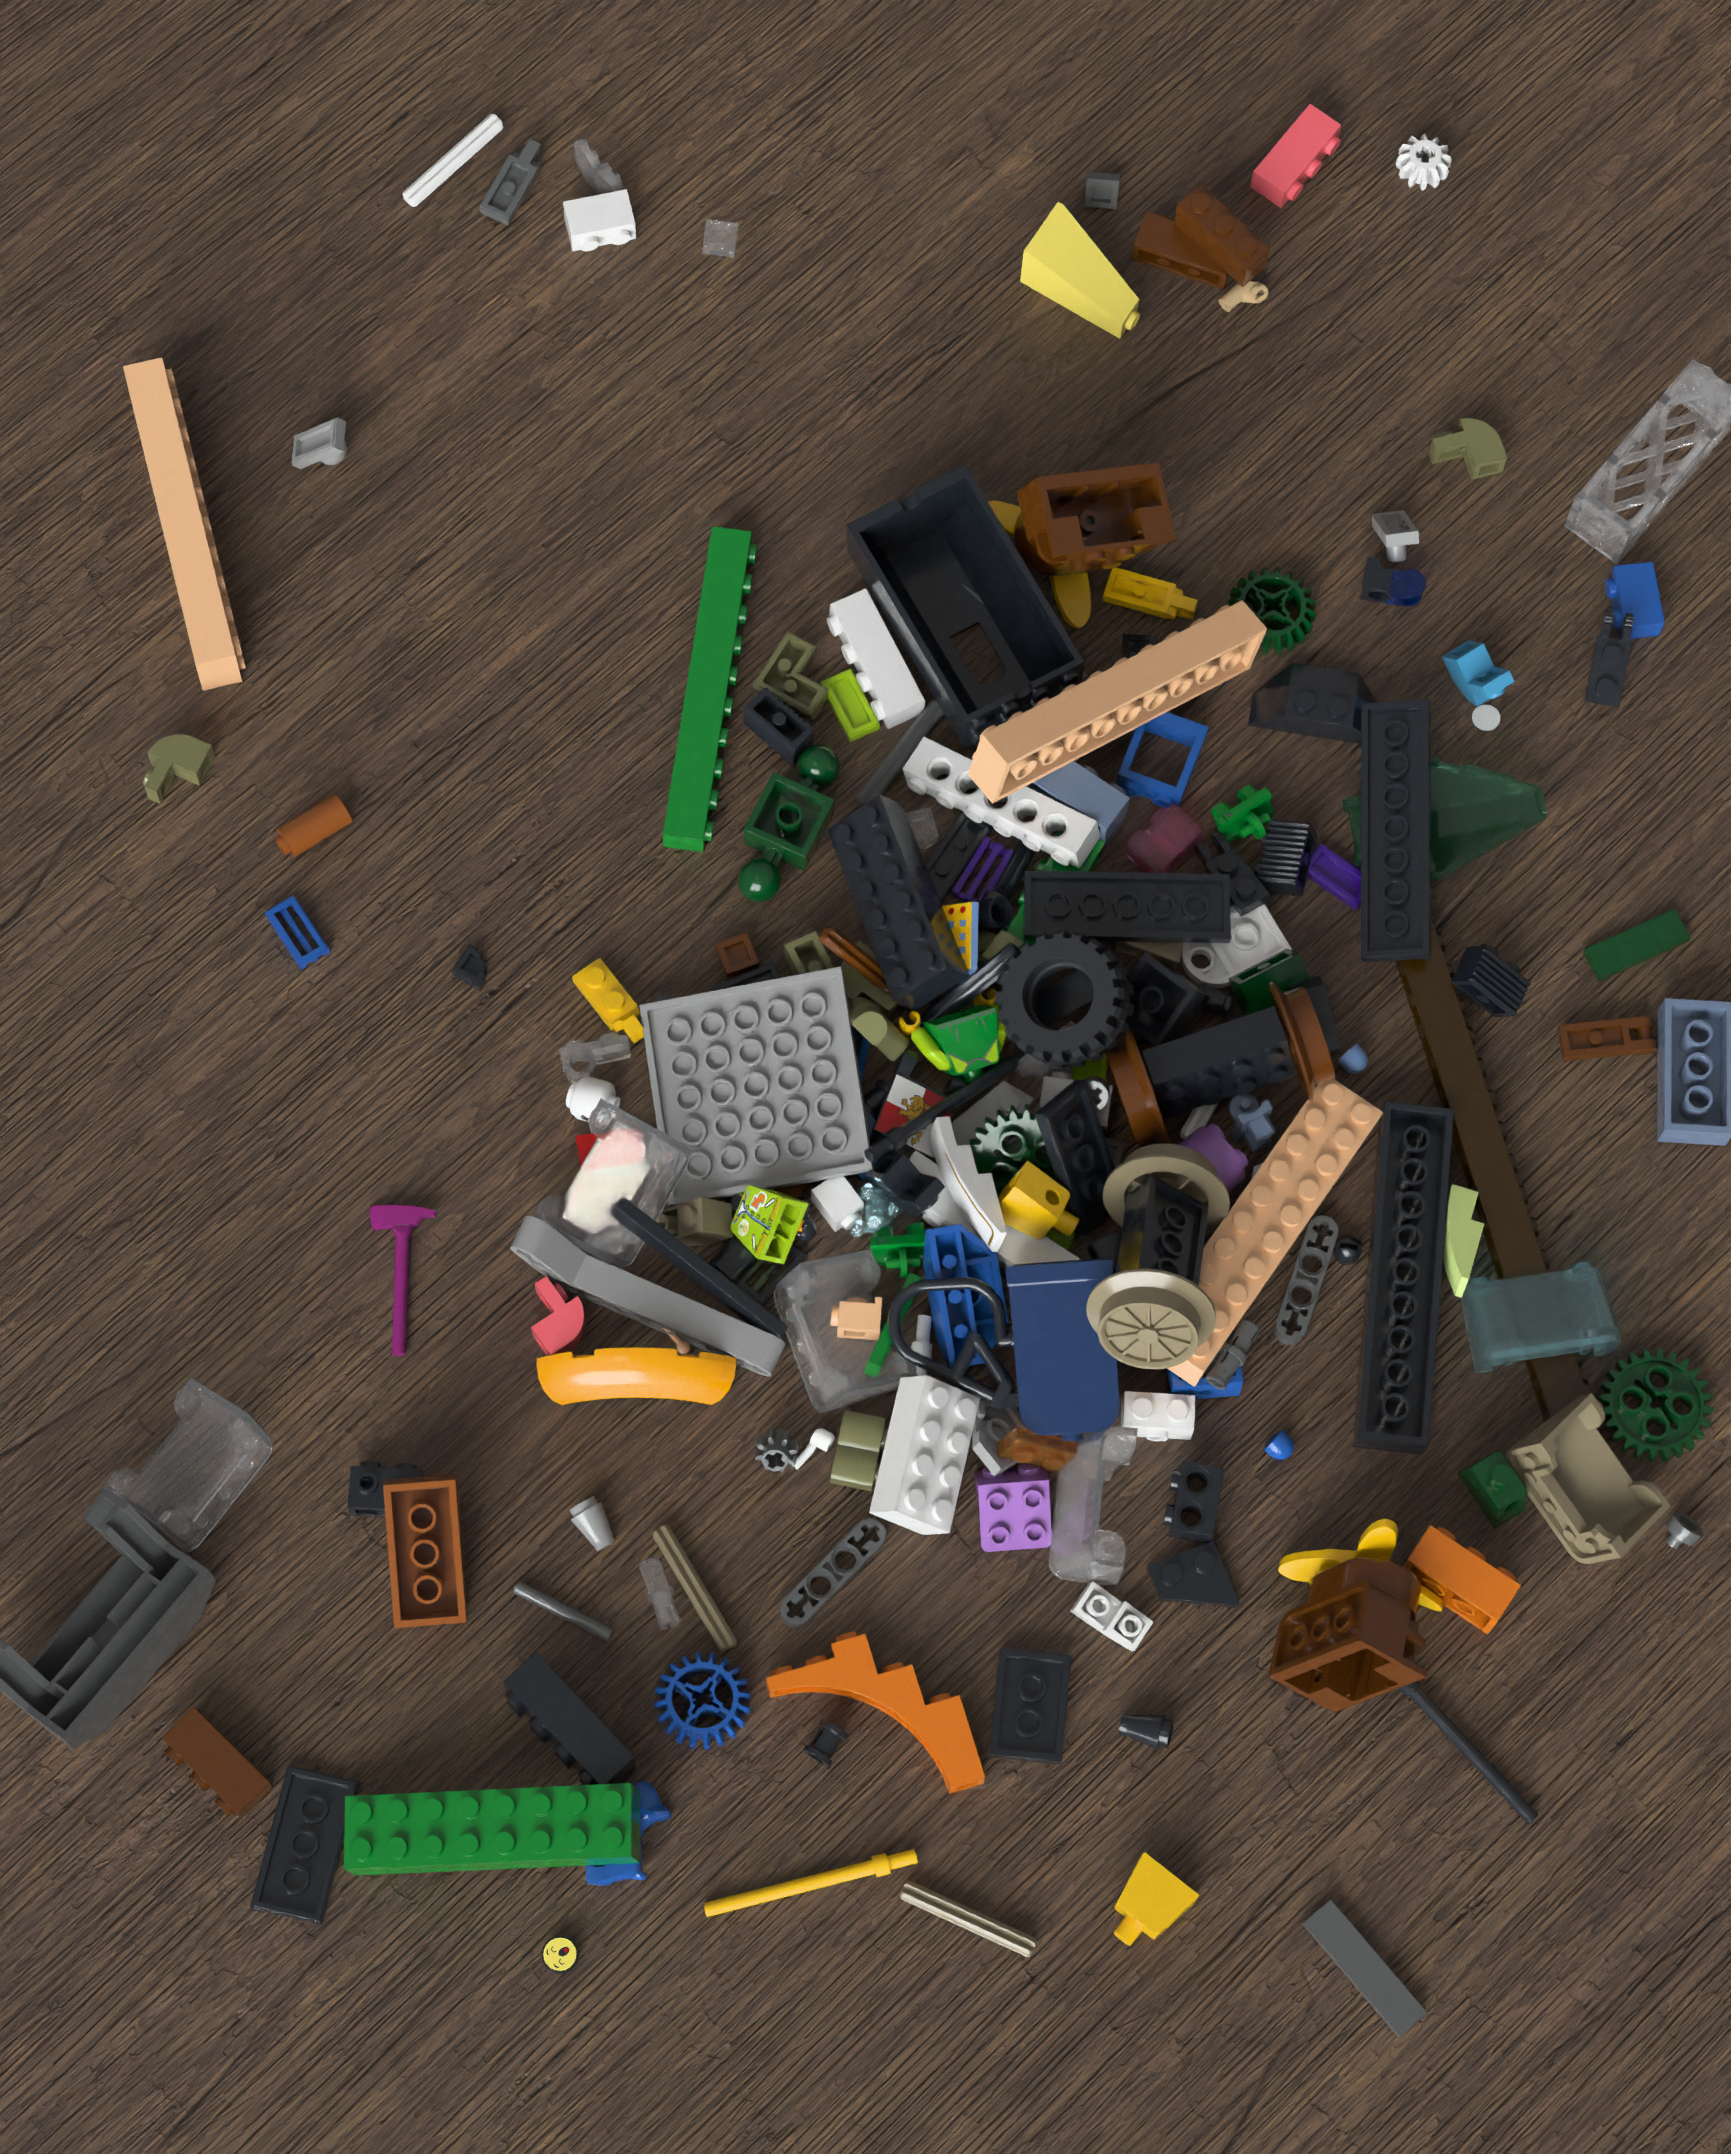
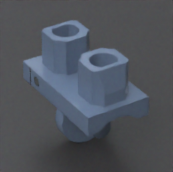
M1238 1094L1232 1098L1229 1104L1230 1116L1236 1121L1232 1136L1236 1143L1245 1139L1252 1153H1256L1269 1146L1272 1142L1270 1137L1276 1131L1269 1120L1273 1108L1268 1100L1262 1102L1259 1108V1103L1254 1096Z

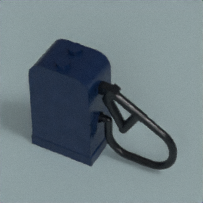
M1113 1257L1007 1265L1006 1279L1009 1286L1013 1331H1010V1334H1007L1006 1313L1000 1296L990 1285L976 1278L952 1277L919 1280L904 1287L892 1301L888 1313V1331L892 1345L901 1357L942 1378L944 1381L989 1402L990 1406L1000 1411L1002 1408L1019 1407L1022 1422L1031 1432L1045 1436L1061 1435V1441L1082 1440L1083 1433L1106 1430L1114 1424L1118 1417L1120 1406L1118 1360L1107 1353L1102 1347L1098 1334L1092 1328L1086 1312L1087 1300L1092 1289L1100 1281L1114 1274ZM958 1289L973 1290L984 1296L993 1311L996 1344L999 1347L1011 1346L1014 1349L1018 1392L1010 1393L1014 1384L1013 1379L985 1338L974 1331H970L953 1368H948L912 1350L904 1341L900 1328L901 1312L907 1301L922 1292ZM976 1352L998 1382L999 1387L997 1390L965 1375Z

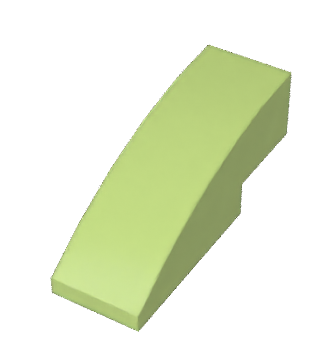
M1452 1184L1447 1196L1443 1262L1455 1296L1462 1298L1470 1277L1484 1223L1471 1220L1479 1192Z

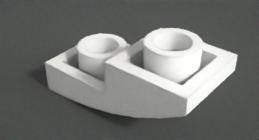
M1094 1581L1088 1583L1070 1610L1087 1624L1131 1651H1135L1153 1624V1621L1126 1601H1119Z

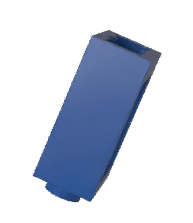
M1166 712L1136 728L1118 772L1116 785L1120 786L1129 796H1142L1151 799L1159 807L1166 809L1173 807L1179 810L1205 743L1209 727ZM1145 731L1191 747L1177 787L1130 770Z

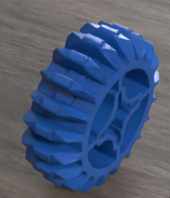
M696 1652V1663L690 1664L689 1658L684 1655L681 1657L684 1668L680 1669L675 1663L669 1665V1669L674 1677L661 1674L660 1681L668 1687L660 1686L655 1688V1694L665 1699L655 1701L654 1708L666 1710L657 1716V1720L659 1723L671 1721L665 1728V1733L671 1735L678 1730L679 1733L676 1737V1743L678 1744L683 1743L686 1736L690 1737V1749H695L697 1739L703 1740L704 1749L709 1750L711 1738H715L717 1745L721 1747L724 1745V1738L722 1736L724 1732L731 1739L736 1737L732 1724L739 1728H744L745 1721L738 1714H750V1707L741 1703L751 1700V1693L746 1691L739 1692L748 1686V1681L746 1678L734 1680L740 1674L738 1666L732 1668L729 1672L726 1671L729 1666L728 1658H724L719 1665H716L715 1653H710L708 1662H702L701 1652ZM694 1675H711L704 1684L699 1686L682 1683ZM721 1680L731 1691L733 1697L731 1710L725 1708L723 1703L715 1696ZM710 1691L709 1703H713V1705L703 1704L696 1711L697 1701L693 1697L702 1698L704 1694ZM675 1692L681 1694L682 1699L686 1700L690 1705L684 1722L678 1717L673 1708L672 1702ZM705 1716L723 1719L712 1727H694Z

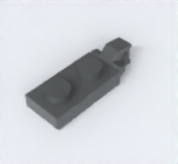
M529 139L521 154L514 152L513 155L509 154L480 204V213L505 225H510L539 174L541 164L537 161L542 154L540 143Z

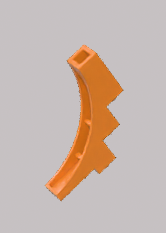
M856 1632L842 1634L836 1637L835 1643H831V1659L827 1660L825 1655L817 1656L807 1660L804 1667L793 1670L790 1665L783 1666L771 1671L772 1676L766 1678V1686L770 1698L804 1692L829 1693L862 1701L893 1717L907 1728L928 1751L943 1776L949 1794L984 1784L985 1775L960 1695L951 1697L950 1693L940 1694L930 1698V1704L925 1705L912 1664L904 1667L903 1662L894 1663L882 1669L883 1673H877L866 1634L857 1636Z

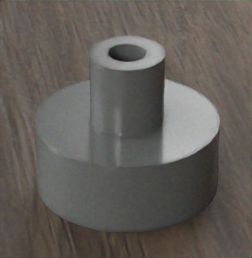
M1675 1511L1666 1522V1527L1671 1533L1666 1542L1674 1549H1677L1681 1543L1693 1546L1703 1535L1701 1527L1682 1512Z

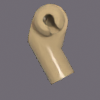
M1253 281L1248 282L1244 287L1237 283L1219 299V304L1225 311L1230 312L1240 302L1261 303L1268 297V288L1265 284Z

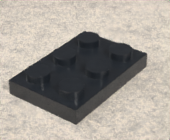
M999 1649L989 1757L1061 1764L1071 1655Z

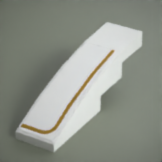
M936 1117L928 1138L938 1168L952 1197L969 1224L992 1252L999 1251L1007 1230L992 1174H978L971 1146H957L950 1117Z

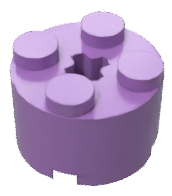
M1215 1124L1197 1128L1178 1144L1193 1149L1206 1157L1216 1169L1217 1175L1224 1183L1228 1193L1245 1179L1244 1168L1248 1165L1246 1156L1240 1150L1232 1148L1225 1140L1222 1130Z

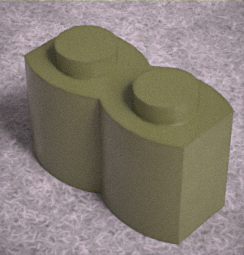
M844 1410L830 1483L866 1491L872 1490L873 1483L877 1481L881 1462H877L880 1448L884 1449L889 1429L884 1428L886 1418Z

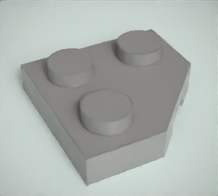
M985 1400L979 1402L972 1432V1449L994 1477L1035 1454L1042 1448L1044 1443L1037 1434L1027 1429L1016 1408H1002L1000 1411L990 1406V1403Z

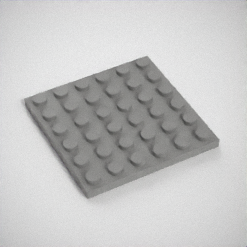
M842 967L639 1005L642 1026L644 1028L643 1033L668 1206L672 1207L700 1197L713 1200L733 1197L735 1194L744 1193L749 1185L777 1189L869 1172L873 1169V1162H870L864 1154V1151L871 1145L853 1029L849 1021L850 1010Z

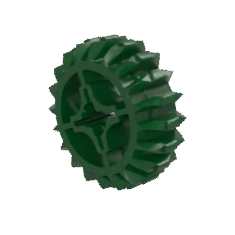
M1264 566L1260 571V576L1252 570L1248 573V580L1241 577L1237 583L1238 588L1233 587L1231 589V599L1227 601L1229 606L1241 600L1244 603L1249 601L1253 604L1252 609L1255 610L1256 616L1267 629H1275L1266 630L1260 647H1263L1262 653L1264 656L1268 654L1269 648H1274L1275 653L1279 655L1282 653L1283 646L1291 652L1294 650L1295 642L1298 644L1304 643L1305 634L1309 635L1312 632L1313 625L1311 623L1315 622L1316 612L1313 611L1316 607V601L1309 599L1312 594L1311 588L1302 589L1304 584L1303 578L1293 581L1292 571L1286 573V576L1280 575L1279 567L1274 569L1273 574H1269ZM1289 601L1292 602L1297 611L1298 618L1295 622L1290 618V613L1286 610Z

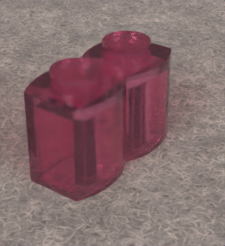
M1175 803L1168 809L1161 807L1150 819L1152 825L1144 832L1139 829L1128 840L1127 845L1129 848L1126 857L1144 873H1168L1179 860L1194 848L1193 844L1202 839L1204 829Z

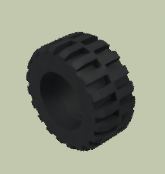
M1058 930L1054 932V936H1049L1046 933L1037 935L1035 937L1036 943L1033 945L1026 941L1018 947L1022 953L1017 958L1012 955L1009 957L1005 964L1010 966L1007 974L1000 973L997 982L1003 986L1002 992H996V1003L1001 1006V1010L997 1012L1000 1023L1006 1026L1004 1032L1021 1050L1045 1064L1050 1063L1055 1067L1065 1068L1067 1064H1070L1076 1068L1085 1066V1060L1090 1059L1096 1062L1102 1059L1103 1050L1108 1048L1112 1051L1119 1044L1115 1041L1119 1033L1126 1034L1129 1025L1125 1023L1126 1017L1133 1016L1134 1005L1130 1003V998L1134 996L1133 985L1127 980L1130 975L1126 967L1104 945L1079 932L1070 934L1066 930ZM1066 969L1081 970L1088 975L1093 985V1001L1088 1013L1079 1023L1068 1029L1053 1030L1046 1027L1039 1019L1037 1011L1038 996L1043 985L1050 977Z

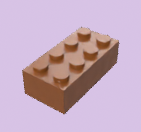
M457 1474L385 1479L383 1492L394 1628L466 1623L468 1610Z

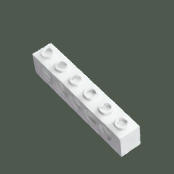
M926 737L922 738L903 767L907 785L911 790L920 795L927 793L935 797L944 807L949 809L955 807L963 811L974 822L981 823L984 821L992 825L999 834L1005 837L1012 835L1022 840L1023 844L1033 851L1043 850L1051 854V857L1064 866L1071 864L1080 869L1100 838L1096 820L1026 786L992 804L968 775L973 760ZM942 774L949 775L947 778L942 780L936 779L939 775ZM970 788H977V790L974 793H964L966 790ZM999 802H1005V803H1006V804H1005L1003 807H1001V808H994V807H993L996 803H999ZM1025 817H1035V819L1030 822H1022V820ZM1054 831H1065L1060 836H1051Z

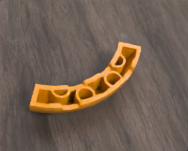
M604 1348L596 1349L594 1355L574 1356L572 1352H565L537 1358V1372L540 1384L550 1399L560 1405L610 1398H663L713 1405L720 1401L729 1391L736 1370V1358L708 1352H700L698 1356L688 1354L677 1355L676 1349Z

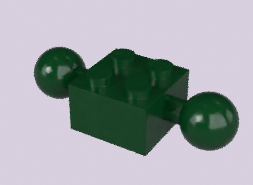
M821 744L811 745L801 752L797 760V772L801 778L799 783L775 772L772 773L744 828V844L763 852L759 859L750 860L739 872L738 886L741 893L747 899L754 902H765L772 899L778 893L781 886V874L778 870L780 862L783 861L805 871L834 815L835 799L817 792L818 788L830 785L837 778L840 770L838 756L828 746Z

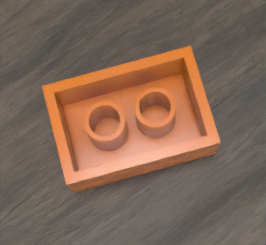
M1430 1525L1407 1559L1404 1567L1416 1575L1422 1586L1439 1596L1444 1601V1606L1486 1634H1489L1521 1585L1516 1582V1577L1510 1571L1502 1567L1496 1569L1485 1562L1486 1557L1475 1548L1468 1547L1466 1549L1455 1542L1456 1537L1442 1527L1436 1529Z

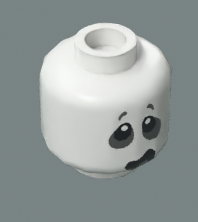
M584 1076L578 1082L574 1081L571 1084L567 1093L566 1106L570 1108L571 1115L574 1118L595 1125H602L609 1117L616 1116L620 1106V1098L616 1097L615 1087L612 1083Z

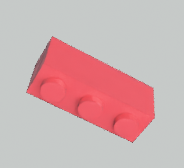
M1309 104L1253 171L1250 188L1280 208L1289 199L1294 201L1303 188L1302 183L1307 177L1312 179L1322 165L1321 160L1325 155L1331 156L1341 142V139L1338 138L1341 124Z

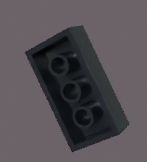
M536 1652L503 1681L507 1705L518 1717L525 1714L530 1719L528 1722L531 1725L530 1729L544 1744L549 1740L554 1745L553 1749L556 1751L554 1755L568 1770L572 1766L576 1768L579 1772V1782L582 1785L619 1784L636 1770L635 1757Z

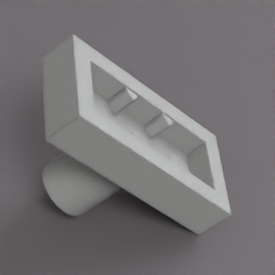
M1404 510L1372 514V527L1386 546L1387 560L1390 562L1406 560V545L1419 543V530Z

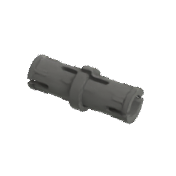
M1247 1320L1240 1321L1231 1339L1220 1349L1218 1360L1206 1376L1209 1384L1220 1390L1226 1389L1234 1372L1245 1363L1247 1359L1246 1354L1260 1333L1259 1328L1255 1324Z

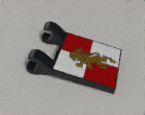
M907 1050L897 1061L895 1073L871 1132L883 1137V1134L893 1127L900 1128L965 1086L967 1080L960 1075L954 1076L953 1079L947 1082L944 1094L909 1077L918 1060V1055ZM954 1109L942 1117H950L951 1119ZM933 1123L908 1138L907 1144L903 1148L911 1152L917 1151L931 1161H934L935 1156L928 1138Z

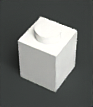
M844 1176L827 1179L811 1190V1201L834 1232L843 1227L845 1230H848L861 1221V1215L864 1213V1202Z

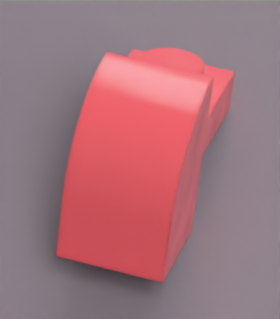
M545 1276L535 1283L536 1294L551 1314L531 1327L532 1335L546 1356L571 1352L580 1343L585 1331L583 1305L578 1296L565 1303L569 1298L558 1282L552 1284L548 1277Z

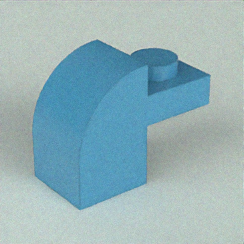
M1468 640L1442 656L1454 683L1466 699L1476 706L1502 695L1505 692V687L1515 682L1510 670L1494 667L1484 643Z

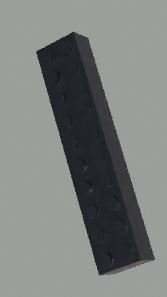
M1385 1101L1381 1110L1383 1114L1379 1119L1353 1447L1423 1455L1429 1445L1454 1109Z

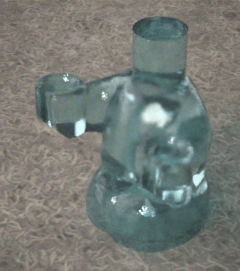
M865 1184L861 1189L860 1197L866 1200L864 1205L866 1221L857 1220L852 1224L850 1234L854 1237H859L862 1233H875L882 1227L888 1226L898 1212V1207L891 1203L878 1189H874L871 1184Z

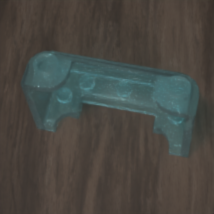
M1591 1262L1573 1264L1570 1266V1270L1489 1281L1488 1277L1473 1278L1468 1280L1469 1286H1466L1461 1298L1475 1374L1493 1371V1366L1504 1363L1505 1366L1513 1365L1515 1361L1580 1352L1581 1355L1588 1354L1592 1348L1594 1349L1595 1356L1612 1354L1622 1342L1619 1327L1599 1267H1592Z

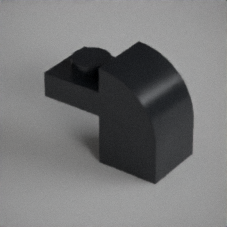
M894 1151L885 1153L873 1166V1169L866 1174L868 1179L891 1203L914 1218L920 1212L931 1208L937 1202L939 1193L945 1188L937 1177L920 1173L904 1154Z

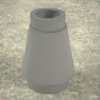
M594 1496L569 1510L573 1516L571 1521L592 1546L595 1547L597 1552L615 1542L602 1502L598 1503Z

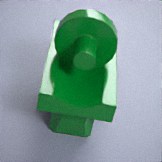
M1248 784L1239 790L1237 794L1239 805L1231 808L1226 802H1221L1211 809L1212 818L1218 827V831L1223 834L1229 843L1240 836L1244 839L1250 834L1257 840L1266 836L1263 826L1270 822V817L1275 814L1270 802L1272 795L1265 787L1258 791Z
M923 1222L911 1223L906 1226L907 1235L893 1236V1227L889 1225H876L873 1237H870L871 1266L886 1265V1269L899 1268L900 1278L908 1277L907 1267H920L921 1263H923L925 1230H927Z

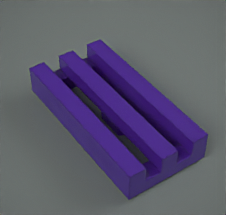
M985 836L952 890V895L965 903L981 900L986 891L993 890L1014 851L1010 849L1007 851L1003 848V845L991 842L990 838ZM986 851H991L968 892H962ZM998 856L1002 857L1003 860L978 900L973 898Z

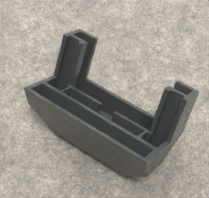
M107 1489L102 1492L82 1517L122 1556L30 1663L2 1639L0 1640V1692L72 1749L102 1734L111 1726L200 1620L216 1582L209 1569L168 1543L129 1503Z

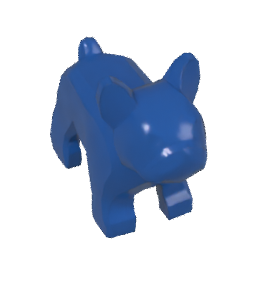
M638 1781L633 1784L640 1790V1863L586 1866L587 1884L608 1886L616 1881L646 1879L647 1875L642 1871V1837L644 1831L657 1821L672 1819L670 1810L662 1805L659 1794L650 1782Z

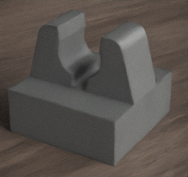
M1087 172L1084 207L1117 209L1120 174Z

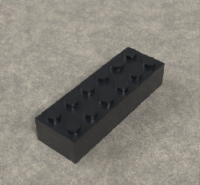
M878 795L827 829L893 1002L917 1010L967 978L969 973L902 804Z

